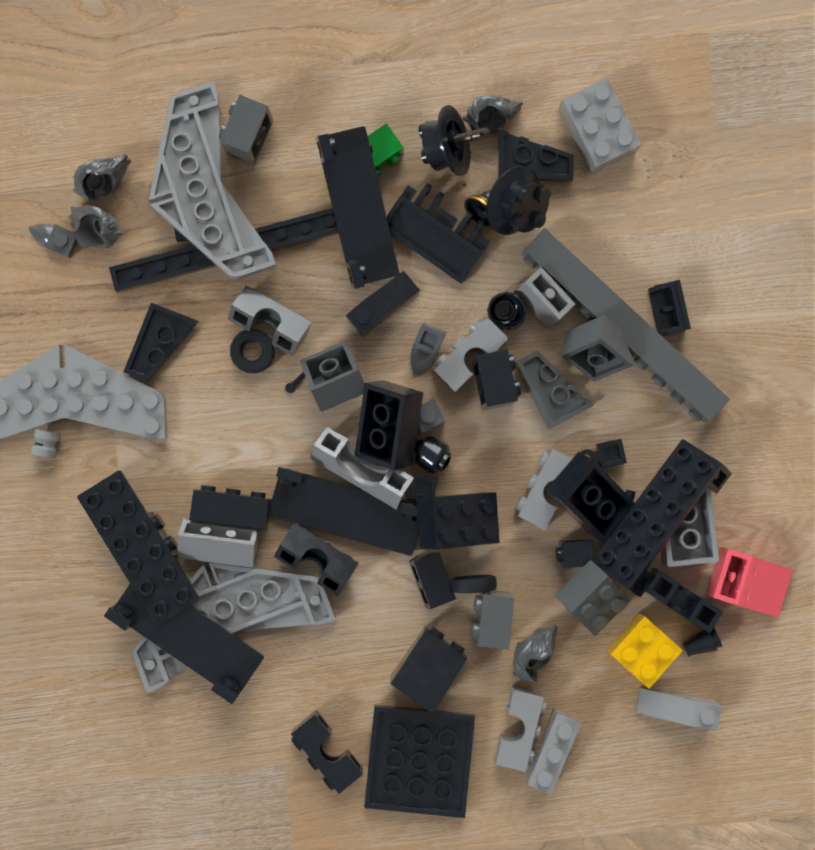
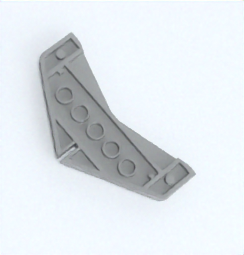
M213 81L178 92L171 97L149 202L153 203L163 200L151 204V207L227 276L238 280L276 268L277 266L268 246L260 238L222 184L219 96Z
M65 344V368H63L62 345H57L0 380V439L63 418L151 439H167L166 399L163 393Z
M208 562L216 585H213L206 564H203L190 580L200 597V600L191 606L230 633L302 625H321L336 620L325 588L317 584L320 579L317 576ZM144 636L133 648V658L147 693L159 689L187 667Z

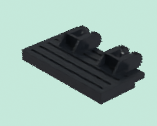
M427 183L414 202L411 200L417 190L408 185L386 216L390 234L462 284L490 243V241L481 236L475 245L473 244L486 223L482 220L478 222L474 231L467 239L461 233L471 221L472 213L468 211L454 231L452 228L458 221L457 218L441 207L433 216L445 194L439 192L428 210L420 205L430 193L432 185Z

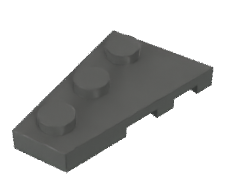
M538 350L515 362L516 368L548 429L594 406L588 399L583 398L577 392V389L572 384H569Z

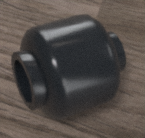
M432 436L427 437L423 441L419 440L416 443L414 460L418 466L430 473L443 472L452 458L447 444Z

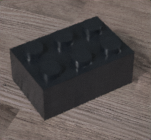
M508 349L477 355L472 364L482 411L512 405L517 402L518 397L521 395L519 381H514L512 372L516 370L514 356L509 355Z
M385 380L364 383L355 457L392 470L413 466L424 392Z
M580 452L573 457L545 490L590 535L604 544L635 503L596 461Z
M496 492L416 497L420 549L439 550L500 543Z

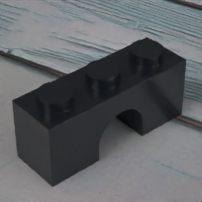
M295 523L274 555L275 558L294 570L304 560L315 561L322 571L317 584L337 596L340 595L359 564L350 555L340 552L332 547L329 542L319 539L311 534L308 529L300 527Z
M652 567L650 573L655 576V579L645 592L710 633L723 611L686 589L659 569Z
M315 710L293 728L291 740L298 750L301 751L303 749L309 756L307 760L314 770L319 769L325 776L323 780L330 790L335 789L340 794L363 775L364 768L348 749L339 756H330L324 752L322 742L331 735L332 728L320 713Z

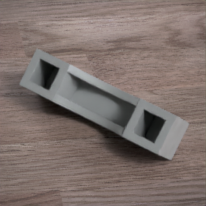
M328 427L325 428L313 445L310 459L396 510L413 482L414 477L400 469L392 470L355 457V451L351 447L349 440Z

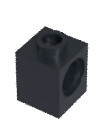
M593 540L559 541V547L555 549L556 561L561 562L563 568L584 567L590 560L593 561L594 559Z

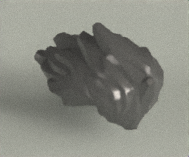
M501 96L476 97L472 106L468 107L467 115L463 116V121L469 124L472 131L487 127L490 134L497 133L499 129L513 119L516 113L521 111L523 102L522 100L518 102L516 100L510 101V99Z
M124 154L122 157L95 159L79 166L74 174L75 188L73 191L88 202H95L100 196L114 193L131 160Z
M90 205L71 207L69 219L74 221V237L80 246L84 248H110L114 246L119 236H122L118 220L113 214L111 215L104 209Z
M555 624L544 631L542 628H539L528 639L517 642L513 661L514 676L532 683L537 682V670L546 665L554 654L555 638L558 629Z

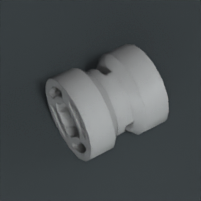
M35 429V444L31 446L30 454L56 458L57 450L55 446L59 442L60 434Z

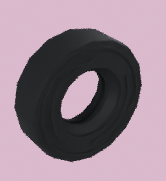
M251 329L250 332L247 330L241 331L233 338L230 345V357L233 364L239 370L246 373L257 374L266 370L275 357V347L271 344L272 339L265 332L258 329ZM249 342H256L262 348L261 356L255 361H249L243 355V348Z
M494 575L455 577L451 579V589L454 593L489 592L497 589V579Z

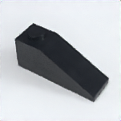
M402 271L346 314V318L357 332L364 337L420 289Z

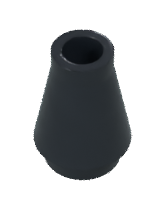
M715 627L710 633L702 630L688 641L683 642L688 657L718 651L717 648L723 646Z

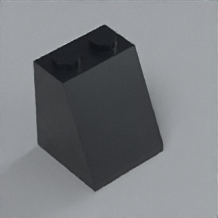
M425 626L392 672L390 684L433 714L467 660V656L463 653L465 648L455 641H452L450 644L443 639L445 634L434 626L431 629Z

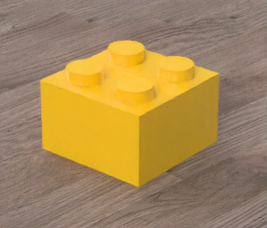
M640 613L633 618L606 649L607 652L649 689L683 651Z

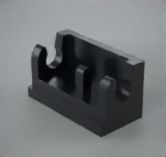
M680 280L658 284L648 289L657 332L661 336L685 332L691 329Z
M440 552L429 553L409 561L425 608L433 609L456 600Z

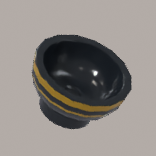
M486 191L482 194L469 196L464 202V208L466 212L469 211L473 214L472 219L476 223L482 220L486 223L485 226H490L487 218V201L490 192Z

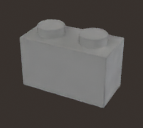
M542 267L529 276L514 291L546 328L559 321L575 305Z

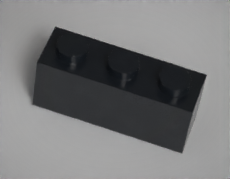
M201 485V489H193L189 520L267 529L269 507L272 498H265L266 493L251 491V495L248 496L241 495V490L226 488V492H217L215 486Z

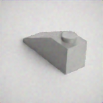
M640 687L636 713L691 727L718 731L721 705L715 700Z

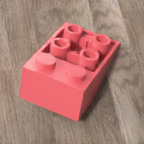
M720 547L718 553L719 562L715 563L706 595L779 618L793 570Z

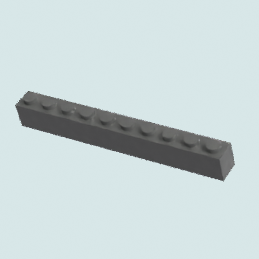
M545 228L523 250V261L532 269L542 267L579 307L578 312L587 320L591 318L593 320L605 315L614 322L622 331L631 356L634 358V364L642 371L646 369L653 375L651 379L659 387L663 388L665 386L671 392L670 397L679 405L683 403L689 409L688 414L698 422L710 421L730 400Z

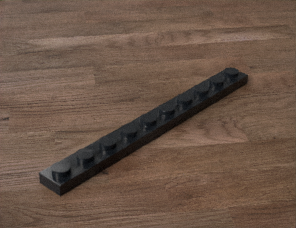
M332 208L255 228L271 252L338 234ZM194 245L112 266L109 267L115 292L119 293L213 268L216 265Z

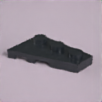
M501 129L498 131V178L512 167L526 166L536 173L539 181H573V154L547 145L543 146L534 143L527 138L511 135Z
M151 302L123 372L149 382L199 321Z

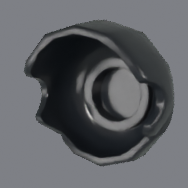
M511 292L496 294L490 300L487 308L489 319L499 329L504 330L516 329L524 322L527 314L525 303L521 297Z

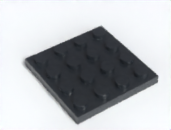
M375 704L364 808L465 818L475 714L436 710L432 714L426 709Z

